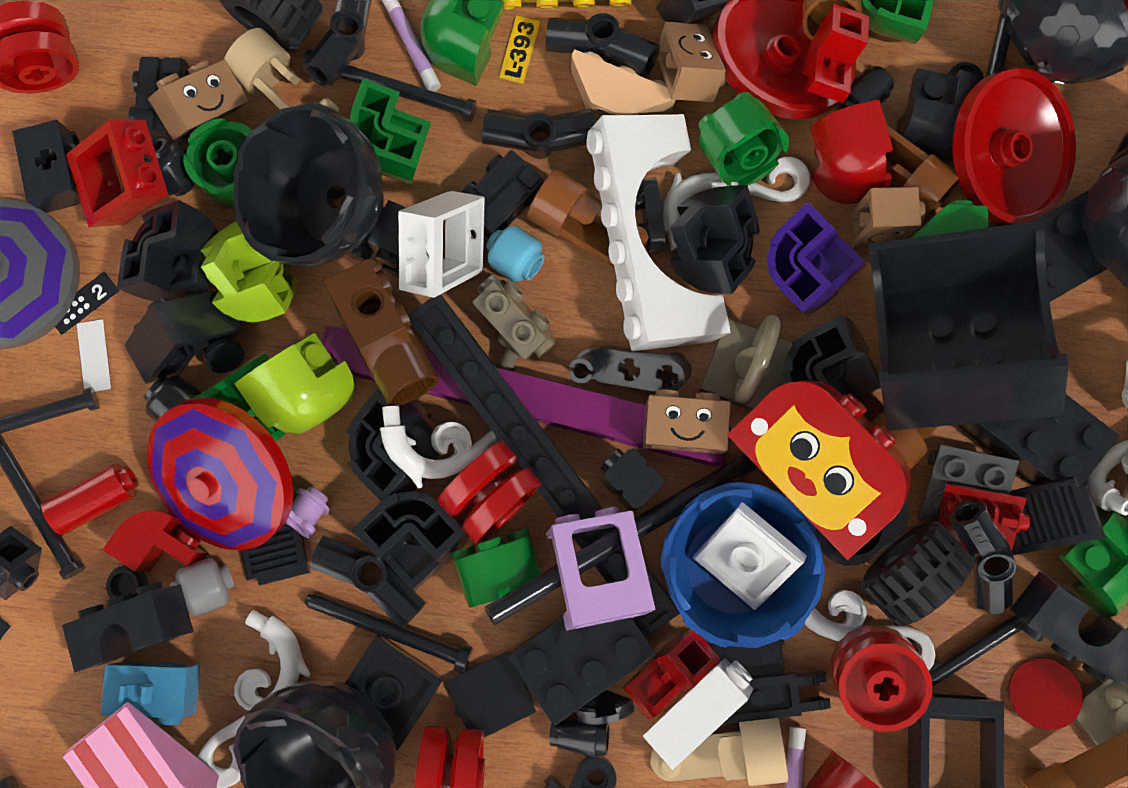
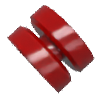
M26 0L0 5V88L14 93L33 94L63 87L74 80L80 71L79 61L74 45L70 42V32L65 16L57 8L43 2Z
M504 441L494 444L471 462L444 489L437 500V503L450 517L461 516L473 506H476L467 515L462 526V530L475 545L508 523L542 485V482L529 468L519 469L504 479L514 468L518 457Z
M883 625L862 626L848 632L836 644L830 660L831 678L847 714L857 723L877 732L898 731L913 725L926 712L932 698V677L915 647L899 631Z
M426 725L420 742L414 788H483L485 776V758H483L484 730L463 728L457 736L454 755H451V735L448 728Z

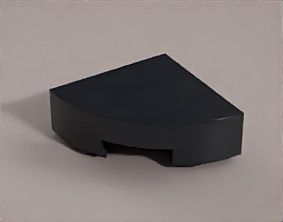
M605 690L576 710L578 722L593 725L608 724L634 712L633 699Z

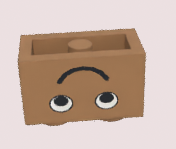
M665 22L658 43L660 48L657 60L671 99L714 102L719 87L725 84L726 70L714 46L708 26Z
M225 59L213 65L208 60H204L188 69L190 75L179 78L178 74L174 73L156 83L159 89L148 100L173 141L193 132L207 121L220 119L235 112L249 102Z
M919 187L871 188L850 213L852 249H869V244L908 239L925 219V204L923 201H919Z
M657 390L656 396L649 395L646 400L643 448L723 454L728 450L727 434L729 433L730 402L720 401V395L712 393H697L696 399L680 398V392Z

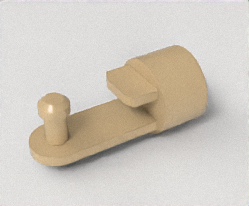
M253 28L245 32L232 44L224 58L236 80L252 96L265 94L280 110L293 107L273 88L283 76L295 85L301 80L289 68L290 54L262 28ZM323 98L319 102V104L327 106L339 114V107L331 99Z
M778 718L744 721L739 722L740 730L712 733L673 770L653 749L650 759L652 769L659 778L670 782L724 776L726 781L747 779L748 786L788 782V772Z

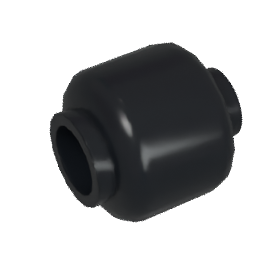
M164 138L153 140L152 143L168 196L175 195L178 197L187 194L194 186L193 180L189 177L184 167L183 159L187 151L181 143L175 140H166ZM144 155V160L150 163V159Z
M180 375L169 378L162 376L152 384L144 396V399L147 401L145 411L147 415L157 421L171 408L184 401L193 399L202 392Z

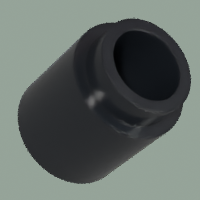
M880 66L863 70L854 78L851 84V92L843 103L839 102L837 104L838 109L878 99L880 104H882L889 98L890 91L894 88L892 77Z

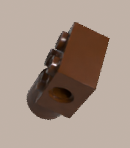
M369 259L323 280L339 317L388 406H401L422 397L436 386L439 377L417 337L413 334L409 326L411 322L401 303H396L391 293L393 289L382 269L375 272Z

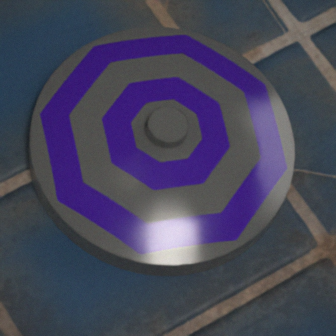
M0 199V349H11L38 340L49 333L62 320L78 290L80 262L71 236L52 216L25 202Z

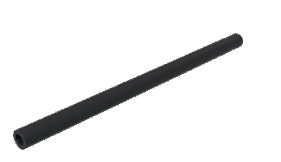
M744 453L637 516L634 520L639 539L679 516L685 506L699 496V494L724 484L734 483L758 469V467ZM618 528L575 553L579 575L623 549ZM558 565L552 566L486 605L484 608L491 622L494 625L502 622L562 586Z

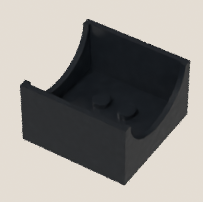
M1043 220L869 244L880 347L881 372H879V380L888 430L1063 416L1069 363L1067 353H1059L1053 327L1046 275L1045 228Z

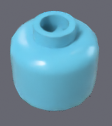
M516 225L509 226L503 231L496 230L486 245V248L489 250L488 264L495 271L514 283L521 282L524 279L527 281L531 280L538 273L544 262L545 256L542 254L541 242Z

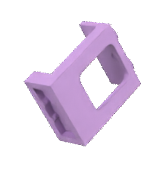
M611 507L596 511L594 518L580 520L579 514H572L555 519L556 524L549 528L546 536L547 539L552 538L567 608V611L563 614L566 631L646 615L655 610L633 511L620 513L618 507ZM616 526L620 533L627 564V579L594 587L584 586L579 575L572 534Z

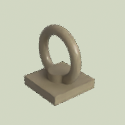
M768 315L758 330L728 319L731 333L718 339L699 391L718 394L720 399L752 411L771 391L784 385L782 372H784L786 356L793 344L778 338L781 322L776 315Z
M1107 678L1104 683L1097 680L1082 692V708L1078 717L1073 722L1092 747L1128 730V683L1114 682Z

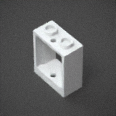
M449 191L399 211V290L434 298L483 272L485 197ZM443 220H445V258H444V259H443ZM471 230L476 232V238L471 235Z
M724 658L694 688L669 709L643 737L673 770L749 699L753 691V687L749 683L752 680L751 675L738 661L735 660L730 663Z

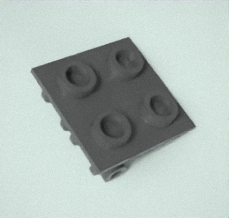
M940 444L938 450H931L928 456V465L933 466L918 517L936 521L946 483L1009 494L1019 460Z

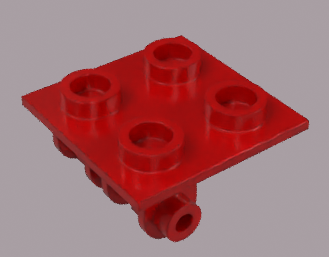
M946 483L936 520L968 552L952 526L949 515L956 509V505L965 501L983 502L999 531L1006 536L1012 552L1016 534L1020 530L1026 531L1030 525V516L1023 514L1027 498Z

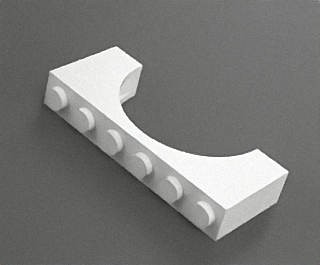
M684 114L603 115L588 131L587 149L593 157L595 167L594 184L600 192L602 202L601 219L603 225L607 227L610 242L609 258L615 267L617 277L616 294L619 301L622 302L625 317L624 333L630 342L631 351L712 343L731 333L723 295L697 293L682 287L668 278L647 254L636 226V196L646 173L659 167L675 165L691 151Z

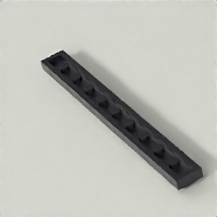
M441 294L434 298L431 297L410 313L408 317L412 326L499 441H504L518 456L516 461L521 469L529 468L542 482L537 491L556 516L559 518L579 514L580 520L594 518L595 512L602 510L603 507ZM617 527L572 534V537L583 549L617 529ZM623 549L595 565L608 584L624 581L628 577ZM645 564L655 610L646 615L634 617V619L646 635L650 636L680 613L671 597Z

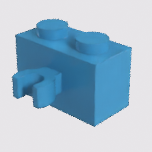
M121 661L105 665L100 716H110L125 703L129 702L147 718H156L157 725L182 724L183 718L197 712L201 664Z

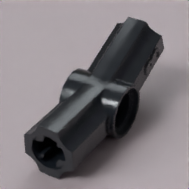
M337 0L335 13L330 19L329 31L303 62L304 71L309 74L314 82L323 87L326 85L332 86L347 65L364 54L365 34L372 0Z
M598 13L589 20L548 19L546 29V50L548 52L573 53L574 49L583 53L593 52L607 63L613 62L620 66H627L642 76L649 75L655 66V61L659 54V45L620 28L618 20L611 14Z
M592 108L554 116L544 113L524 116L488 109L483 121L481 140L483 144L526 151L531 157L544 159L549 157L554 151L587 145L588 131L596 121ZM536 132H545L549 135L543 141H536L531 138Z
M972 500L965 501L956 505V509L949 515V519L969 554L974 558L975 605L978 609H983L989 614L1005 613L1008 607L1013 606V575L1017 569L1015 559L1006 536L999 531L984 503L973 502Z
M325 535L322 536L316 545L309 568L354 585L359 590L364 591L401 629L427 604L416 591L410 590L386 561L377 559L375 555ZM371 562L376 563L382 573L380 580L375 585L367 583L363 575L366 565Z

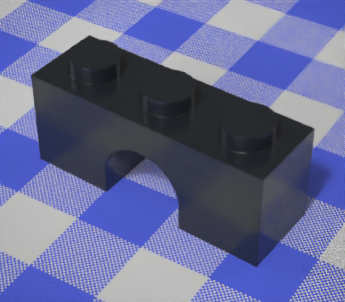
M1039 571L1010 608L1022 620L1019 628L1039 642L1044 637L1052 641L1053 643L1050 647L1068 661L1073 662L1076 657L1085 663L1081 667L1099 681L1104 683L1107 678H1110L1114 682L1127 684L1128 628L1101 612L1090 626L1079 629L1081 619L1091 607L1071 591Z
M161 581L137 588L136 597H133L132 593L106 600L108 608L104 609L103 604L78 611L79 619L62 625L74 673L134 654L136 650L165 643L194 632L181 584L163 588Z

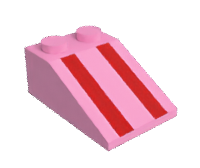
M129 702L125 703L66 750L63 758L84 788H217L219 778L218 774Z

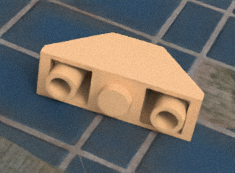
M574 49L571 55V73L586 109L592 108L595 120L598 121L603 115L672 114L676 100L671 99L665 82L661 80H648L639 76L633 69L627 66L617 67L605 62L599 55L593 52L583 53Z

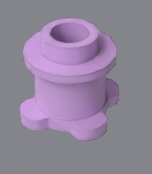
M308 487L307 490L298 488L295 491L296 498L293 500L291 512L285 524L291 526L302 536L310 538L316 530L314 525L322 514L327 515L330 512L326 505L328 499L323 493L313 487Z

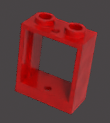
M108 120L66 154L89 228L124 225L168 196L146 120ZM112 152L114 154L116 164L120 173V177L124 186L125 191L123 193L110 154ZM144 155L150 159V163L144 160Z

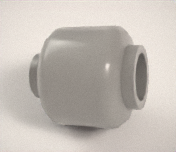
M205 558L190 566L180 568L176 572V581L170 583L171 586L181 584L188 612L194 617H199L227 605L230 598L228 590L235 587L227 565L219 568L213 558Z

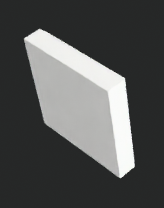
M741 502L696 551L692 558L751 608L756 610L804 563L807 555Z

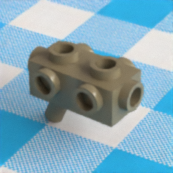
M493 274L477 288L480 295L472 303L500 333L497 339L506 347L498 368L513 371L519 355L524 360L535 354L538 358H541L556 344L552 339L554 334L549 330V327H551L549 320L539 310L535 309L532 311L523 301L525 298L524 293L512 281L506 283L504 279L498 280Z

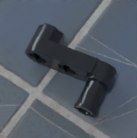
M592 345L581 351L577 359L573 360L569 367H573L572 370H569V375L577 383H586L590 379H596L598 382L654 392L657 390L678 391L690 378L692 372L691 364L685 359L684 354L670 352L667 355L643 350L631 351V348L613 345ZM629 358L634 360V366L640 368V372H636L633 377L629 376L628 369L623 368L622 365L630 361ZM669 365L672 366V372L678 374L674 380L670 379V372L664 371Z

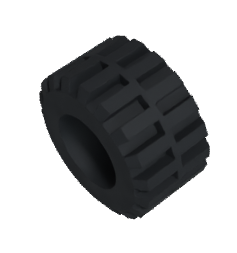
M220 0L231 16L248 30L262 28L282 48L288 50L299 49L322 13V5L319 0Z
M931 521L912 529L883 552L867 570L861 583V589L896 626H905L931 614L955 594L968 578L974 565V558L939 521Z

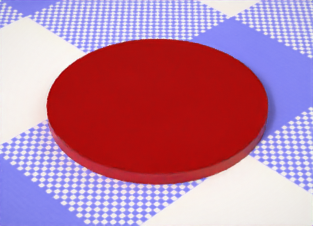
M1032 659L1021 664L1010 678L1008 687L1010 702L1015 712L1028 724L1039 729L1056 730L1068 726L1078 717L1083 704L1082 688L1076 676L1063 664L1051 659Z

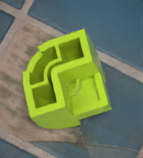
M237 221L219 231L201 249V252L206 257L201 268L205 272L207 279L218 289L212 303L221 312L236 320L252 323L269 320L287 312L296 292L298 280L291 277L288 264L270 261L255 251L245 240Z
M315 333L283 350L234 383L253 412L267 428L273 426L285 433H296V436L310 431L345 408L353 400L355 390L353 376L346 361L337 366Z

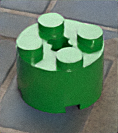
M749 92L740 93L733 101L723 105L716 112L705 115L698 125L701 131L699 136L701 151L721 180L729 186H732L731 182L751 185L763 179L778 166L779 162L776 158L783 149L786 153L789 147L787 133L769 109Z
M213 119L203 123L191 133L187 141L189 146L186 155L184 154V167L189 177L210 199L228 209H234L233 173L236 162H238V152L252 130L240 122Z
M528 528L505 535L508 542L504 544L502 537L477 544L479 553H476L474 546L451 553L469 608L495 601L542 573Z

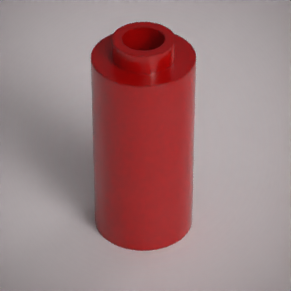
M114 463L43 501L41 504L43 516L57 534L64 536L136 496L135 488L139 486L138 479L130 467H122L120 464Z

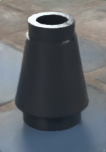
M578 719L563 720L555 726L551 723L550 746L595 759L598 755H607L610 739L609 723L599 725L578 722Z

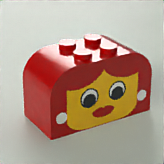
M805 380L781 385L771 391L727 436L848 560L900 512L911 485L909 466L903 455L893 446L897 441L896 437L881 423L873 426L863 416L867 409L851 393L842 395L831 385L816 380Z

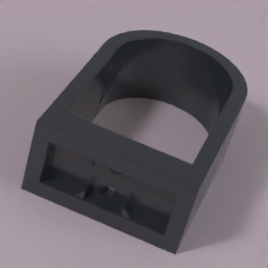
M932 693V698L926 712L913 725L908 726V788H929L930 718L980 722V788H1004V702L985 696Z

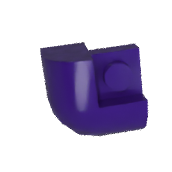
M809 202L776 232L770 241L767 256L768 273L805 315L812 314L838 294L837 291L866 265L865 261L837 234L836 230Z

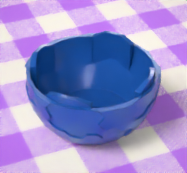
M742 482L724 484L699 494V496L688 503L668 529L660 560V568L663 569L669 595L681 614L685 625L708 642L725 648L727 646L758 648L780 639L786 640L793 637L803 628L806 619L819 601L826 571L815 526L781 493L771 490L764 485ZM741 502L807 555L804 563L756 610L751 608L692 558L696 551Z

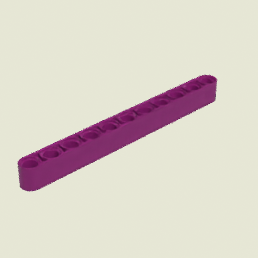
M325 326L321 343L335 364L338 366L346 361L352 376L374 381L347 330ZM424 350L439 377L436 386L426 394L473 406L434 353ZM497 368L538 423L708 466L722 467L725 464L727 451L723 454L643 448L646 405Z

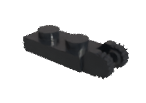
M792 672L752 677L749 683L753 687V691L749 699L723 725L761 719L802 716L801 712L831 708L830 698L815 696L800 700L798 686H817L826 683V672L801 674Z

